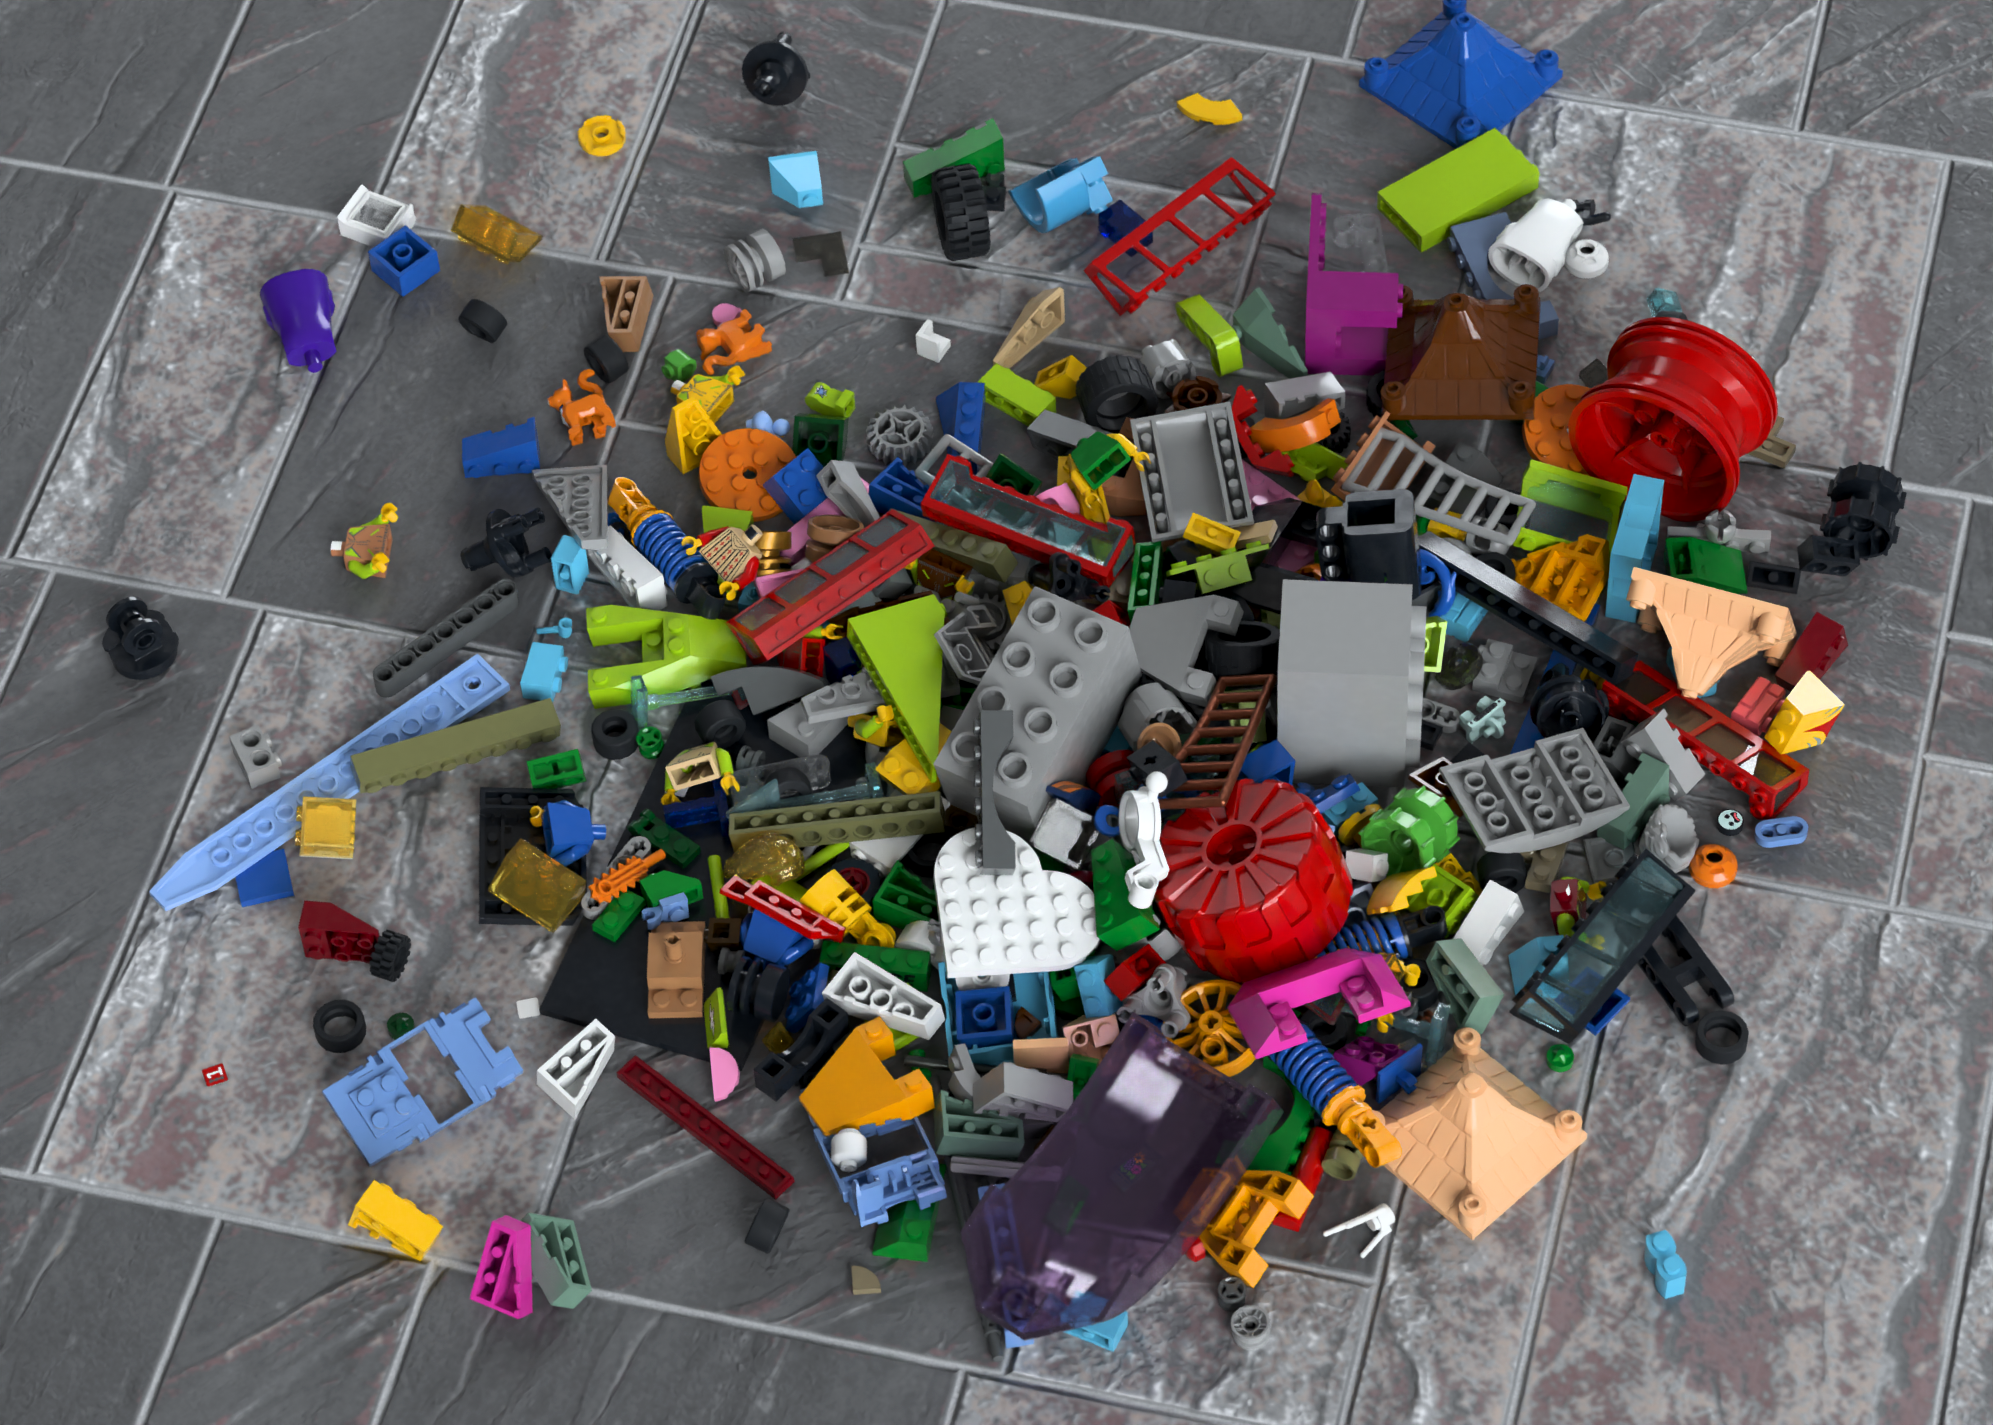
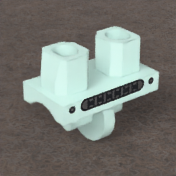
M1484 696L1477 703L1476 710L1480 712L1479 715H1474L1470 710H1466L1460 715L1459 724L1466 731V740L1472 744L1482 735L1485 738L1492 735L1497 739L1504 735L1502 726L1506 724V720L1504 719L1503 707L1506 705V702L1503 699L1499 698L1494 701Z

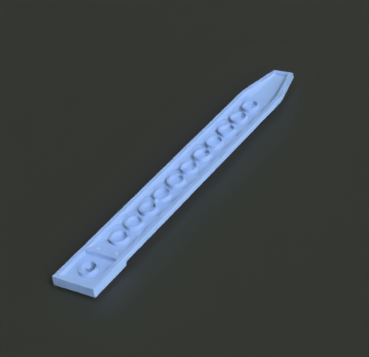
M476 654L190 849L149 891L150 895L167 911L217 890L300 833L302 807H318L319 805L339 806L359 792L350 767L351 755L457 725L467 717L471 718L509 692V683L479 654ZM469 684L479 685L476 689H469Z

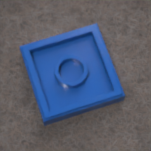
M284 849L272 851L235 877L242 908L294 896Z

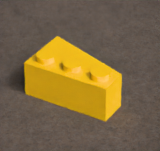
M375 1180L355 1205L348 1226L354 1229L357 1225H360L370 1230L369 1236L376 1240L379 1236H382L392 1241V1248L420 1262L438 1239L443 1228L436 1217L424 1214L417 1209L412 1201L400 1198L394 1194L391 1187L384 1183L379 1184Z

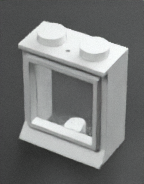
M361 184L337 217L342 236L371 247H375L405 225L411 229L416 221L412 204L407 205L371 192L363 184Z

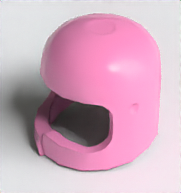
M1067 483L1048 489L1036 496L1041 502L1049 505L1056 504L1064 511L1080 514V504Z

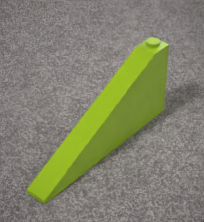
M934 594L849 618L847 624L848 640L887 706L892 705L894 719L931 783L936 782L937 772L933 764L938 757L943 650L934 634L944 626V618L947 617L944 604L939 603Z

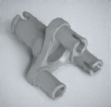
M1166 963L1160 964L1154 970L1153 976L1148 980L1144 988L1124 999L1123 1006L1117 1011V1015H1120L1118 1019L1123 1023H1129L1138 1015L1154 1016L1165 1021L1161 1026L1162 1033L1169 1038L1175 1037L1190 1022V1014L1180 1001L1182 992L1186 990L1190 983V979L1185 980V976L1188 973L1178 966L1172 967Z

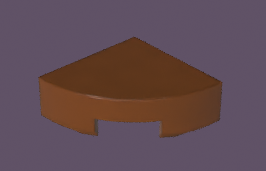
M1023 1007L1018 1010L1015 1017L1017 1038L1027 1039L1029 1036L1032 1037L1042 1027V1023Z

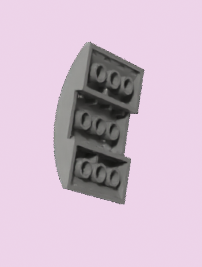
M1583 728L1535 741L1534 748L1491 760L1487 754L1439 768L1440 774L1484 850L1490 852L1522 853L1553 847L1602 827L1630 808L1629 803Z

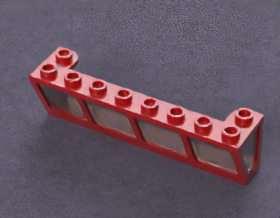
M1641 660L1635 663L1632 676L1620 683L1613 685L1606 680L1603 682L1602 690L1606 692L1609 700L1608 716L1623 721L1626 715L1628 719L1640 723L1664 708L1668 714L1665 719L1671 729L1677 728L1681 734L1678 740L1683 748H1689L1696 760L1710 769L1714 775L1721 776L1736 789L1750 795V813L1756 819H1775L1807 786L1810 769L1786 754L1781 755L1771 744L1698 697L1691 699L1682 696V691L1677 689L1675 682Z

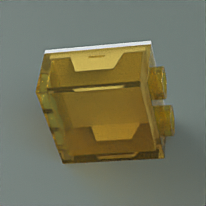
M303 796L302 806H297L296 821L301 822V830H296L295 846H300L299 856L353 859L356 799Z

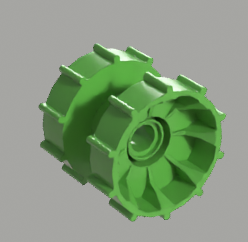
M1425 786L1410 790L1404 787L1393 797L1394 801L1384 810L1379 809L1369 818L1370 822L1358 832L1361 835L1362 849L1388 853L1387 862L1389 868L1386 877L1396 873L1430 867L1435 862L1439 863L1449 854L1448 849L1460 840V837L1457 836L1458 827L1456 822L1459 817L1454 816L1451 808L1444 801V796L1439 797L1435 793L1426 790Z

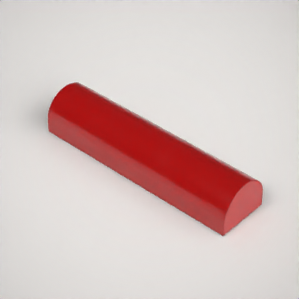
M1322 1127L1310 1129L1291 1175L1299 1179L1313 1196L1324 1173L1321 1164L1333 1136L1332 1132ZM1311 1202L1300 1219L1279 1211L1272 1224L1299 1232Z

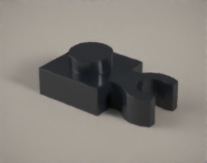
M991 173L986 175V186H982V189L984 191L987 211H1005L1006 187H1004V174H1000V179L997 181L991 180Z

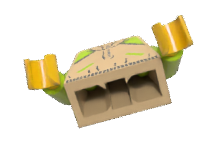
M715 742L682 751L665 767V791L667 793L661 798V803L669 812L672 805L679 810L682 803L676 797L675 792L718 779L721 776L723 778L720 784L726 795H729L728 789L731 786H734L736 791L739 792L740 786L733 776L734 771L729 753L722 748H718Z

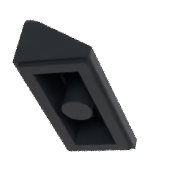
M1750 561L1746 585L1752 588L1797 594L1801 571H1799V568Z

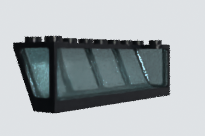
M1647 849L1639 856L1634 853L1626 864L1621 867L1614 876L1618 879L1615 884L1609 882L1600 894L1603 896V899L1600 902L1595 899L1587 908L1586 912L1589 916L1586 919L1582 917L1578 919L1571 928L1574 934L1571 937L1566 934L1556 946L1560 951L1556 955L1551 952L1541 964L1545 969L1541 973L1536 970L1525 986L1512 999L1515 1005L1509 1013L1568 1044L1581 1033L1696 891Z

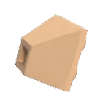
M1115 1013L1110 1016L1086 1018L1083 1015L1062 1027L1064 1037L1068 1038L1069 1060L1073 1053L1100 1059L1097 1074L1121 1068L1124 1049Z

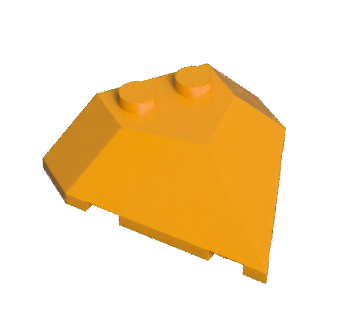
M1585 534L1579 536L1577 541L1568 544L1561 542L1528 553L1526 558L1517 561L1514 558L1510 559L1515 566V581L1585 622L1609 578V541Z

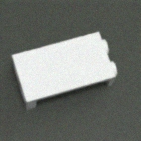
M895 789L889 797L901 796L903 794ZM941 796L944 809L946 810L950 806V802ZM924 834L849 842L851 856L856 858V860L862 859L868 864L871 863L874 869H877L879 872V877L887 878L896 861L900 862Z

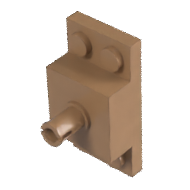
M705 921L661 922L656 929H652L651 933H649L647 962L649 1019L703 1017Z

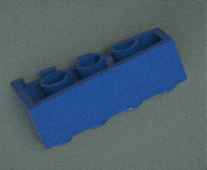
M959 382L936 397L943 435L950 434L981 455L986 403L985 384ZM947 447V454L955 457L960 455L953 448ZM969 459L973 475H976L979 472V465Z

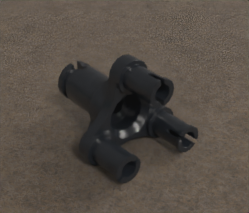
M1062 552L1052 554L1049 559V565L1037 563L1028 572V581L1031 585L1034 584L1036 587L1071 602L1082 599H1096L1097 601L1105 602L1110 597L1104 594V592L1110 593V589L1107 586L1100 585L1096 580L1081 575V563L1078 560L1070 559L1067 554Z

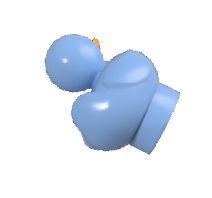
M760 411L753 416V419L746 421V428L759 429L784 437L790 430V424L785 419H778L773 423L768 413Z

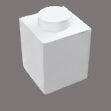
M1362 848L1346 851L1345 862L1352 879L1367 882L1382 881L1386 878L1389 868L1387 862L1388 853Z

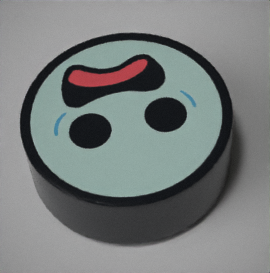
M1725 809L1718 814L1716 826L1720 833L1734 836L1742 831L1744 818L1739 811Z

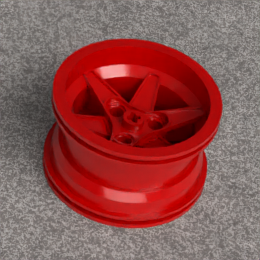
M1653 317L1634 322L1621 332L1609 352L1607 360L1608 380L1588 390L1572 411L1568 424V434L1572 449L1582 467L1591 477L1628 487L1627 495L1633 474L1664 480L1660 515L1675 521L1705 520L1710 512L1719 509L1720 513L1725 509L1736 492L1740 480L1739 457L1757 449L1771 432L1778 415V403L1774 388L1760 365L1743 348L1713 329L1692 321L1672 317Z

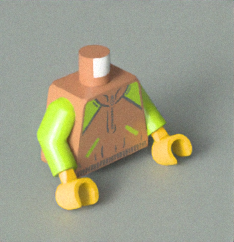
M388 502L383 505L381 514L375 519L361 526L349 528L346 542L332 541L331 555L344 557L346 570L362 579L370 576L386 578L393 541L390 524L388 523L389 521H397L398 515L394 513L397 511V507Z

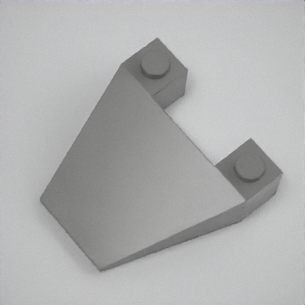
M1209 595L1136 608L1129 631L1141 672L1157 683H1160L1169 691H1172L1182 700L1206 707L1217 681L1213 673L1194 669L1208 629L1233 636L1236 635L1244 613L1239 602L1217 595Z

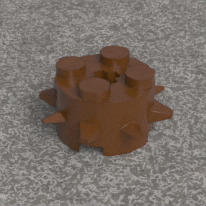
M1196 376V380L1187 378L1185 383L1184 380L1180 381L1175 386L1173 392L1166 393V395L1173 399V404L1164 413L1225 403L1231 399V395L1222 393L1218 388L1217 382L1210 378Z

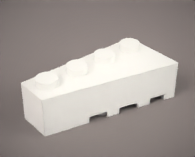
M611 525L608 526V548L596 551L586 549L587 556L630 607L657 611L667 607L666 595L668 591L664 585L663 574L639 553L620 532H617Z
M855 952L822 992L824 1000L828 998L845 1010L848 1015L867 1021L880 1016L887 1027L930 1040L945 1021L941 1004Z

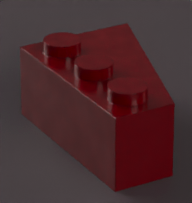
M1816 612L1776 672L1777 685L1791 692L1807 671H1811L1820 680L1848 646L1844 626Z

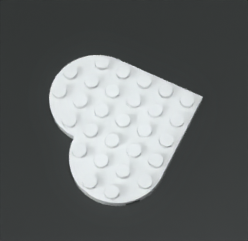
M975 828L956 834L944 844L938 853L933 874L947 978L1060 971L1082 963L1096 949L1100 941L1096 932L1094 893L1083 882L1071 875L1058 871L1042 870L1039 858L1032 847L1021 837L1007 830L1006 832L1015 841L1016 869L1013 875H980V867L975 866V852L980 850V840H975Z

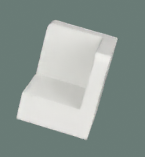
M927 319L916 334L917 354L939 363L951 347L950 339L933 333L932 320Z

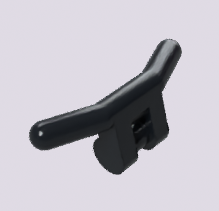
M1588 199L1584 202L1573 200L1576 204L1575 212L1584 222L1583 226H1592L1611 219L1609 212L1594 215L1596 210L1594 199Z

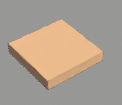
M1068 1038L1013 1040L1014 1063L1016 1066L1027 1069L1041 1068L1047 1069V1072L1068 1073Z

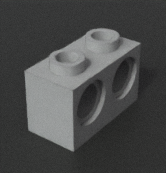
M259 725L229 736L233 753L251 789L281 778L278 767H281L282 763L277 752L272 753L270 748L273 746L268 733H262Z

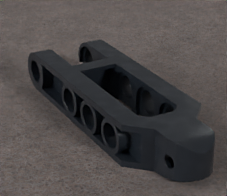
M1629 879L1625 880L1610 899V903L1616 912L1631 919V912L1636 909L1642 915L1655 918L1667 903L1663 896L1644 892L1637 883ZM1676 915L1662 934L1664 937L1669 938L1677 949V955L1679 957L1682 956L1685 962L1669 969L1651 945L1637 964L1682 1025L1688 1026L1699 1021L1700 1016L1694 1001L1683 987L1697 981L1708 997L1712 996L1721 1009L1734 1004V995L1728 983ZM1616 920L1615 934L1625 948L1629 950L1641 935V932Z

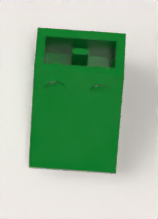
M1694 537L1665 539L1664 563L1667 576L1734 594H1747L1741 550Z

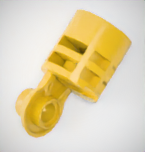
M835 869L829 871L818 880L799 900L801 904L845 927L844 937L851 933L858 944L895 948L896 933L894 929L888 924L879 923L869 913L872 907Z

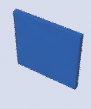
M1421 1043L1378 1072L1376 1102L1378 1104L1401 1088L1407 1094L1417 1089L1414 1084L1418 1082L1416 1078L1421 1075L1423 1049Z

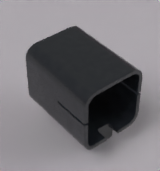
M1406 489L1354 492L1345 496L1343 506L1326 507L1317 512L1316 541L1321 575L1324 580L1385 583L1384 572H1386L1387 584L1413 585L1412 600L1420 596L1422 563L1412 492Z

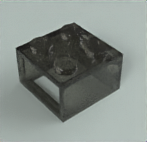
M1050 798L1028 844L1034 851L1071 870L1081 871L1099 831L1094 825V817L1059 799Z

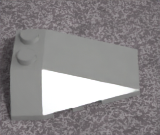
M985 605L969 606L934 634L958 679L975 685H979L994 658L983 637L996 628L997 625Z

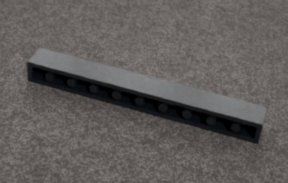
M1428 531L1418 536L1420 549L1429 551L1444 562L1451 574L1453 572L1457 573L1455 588L1459 594L1613 685L1632 676L1638 653L1434 533ZM1429 566L1426 568L1428 572L1434 570ZM1435 572V579L1440 582V579L1437 573Z

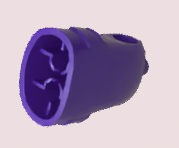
M315 269L294 270L275 276L268 280L260 290V299L263 304L266 322L271 329L277 332L285 349L288 364L307 366L309 372H319L323 368L322 361L331 358L337 352L331 317L335 311V303L332 291L329 289L328 279L325 274Z

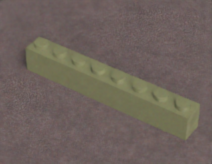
M548 698L351 755L350 767L360 794L366 792L375 793L383 787L390 785L399 786L407 780L414 778L423 779L441 770L451 771L462 764H475L486 757H499L510 750L517 748L522 750L534 743L553 741L556 737L560 736L561 724L552 700Z

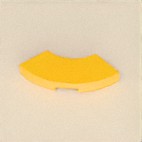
M1196 93L1177 101V108L1184 115L1197 122L1202 120L1213 122V125H1227L1242 121V113L1231 99L1211 101Z

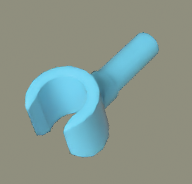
M567 617L559 620L558 626L537 628V634L558 633L560 637L568 638L572 634V620Z

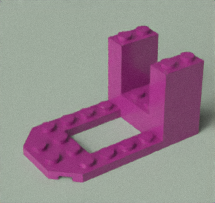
M1312 193L1306 297L1305 367L1307 374L1331 371L1333 375L1373 376L1385 370L1388 328H1397V318H1402L1403 303H1398V299H1403V283H1398L1399 273L1323 271L1325 269L1327 203H1322V193Z

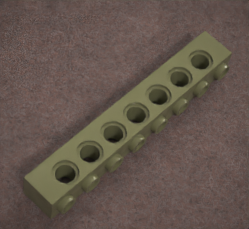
M940 791L733 813L729 815V837L735 854L945 832V809Z

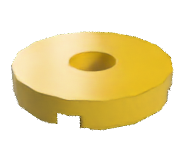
M601 115L589 118L578 130L579 145L583 151L590 155H611L623 147L626 141L625 127L618 119L616 121L611 116ZM601 133L607 134L605 137H597Z

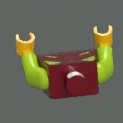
M1568 876L1551 882L1550 915L1556 935L1565 936L1567 934L1571 937L1574 934V931L1571 930L1573 925L1580 917L1586 919V893L1591 900L1602 898L1600 889L1606 887L1605 882L1599 881L1589 885L1588 881ZM1586 929L1576 940L1599 953L1604 951L1600 947L1605 943L1604 939L1597 935L1589 940L1586 935Z

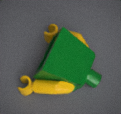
M1099 431L1095 432L1089 438L1080 439L1077 443V448L1071 452L1074 462L1071 464L1070 478L1080 494L1085 495V504L1091 511H1095L1091 507V503L1094 500H1098L1103 506L1102 499L1096 493H1092L1091 489L1096 490L1131 460V456L1134 458L1136 467L1140 471H1145L1140 461L1146 460L1151 464L1149 455L1146 452H1138V448L1120 433L1105 435Z

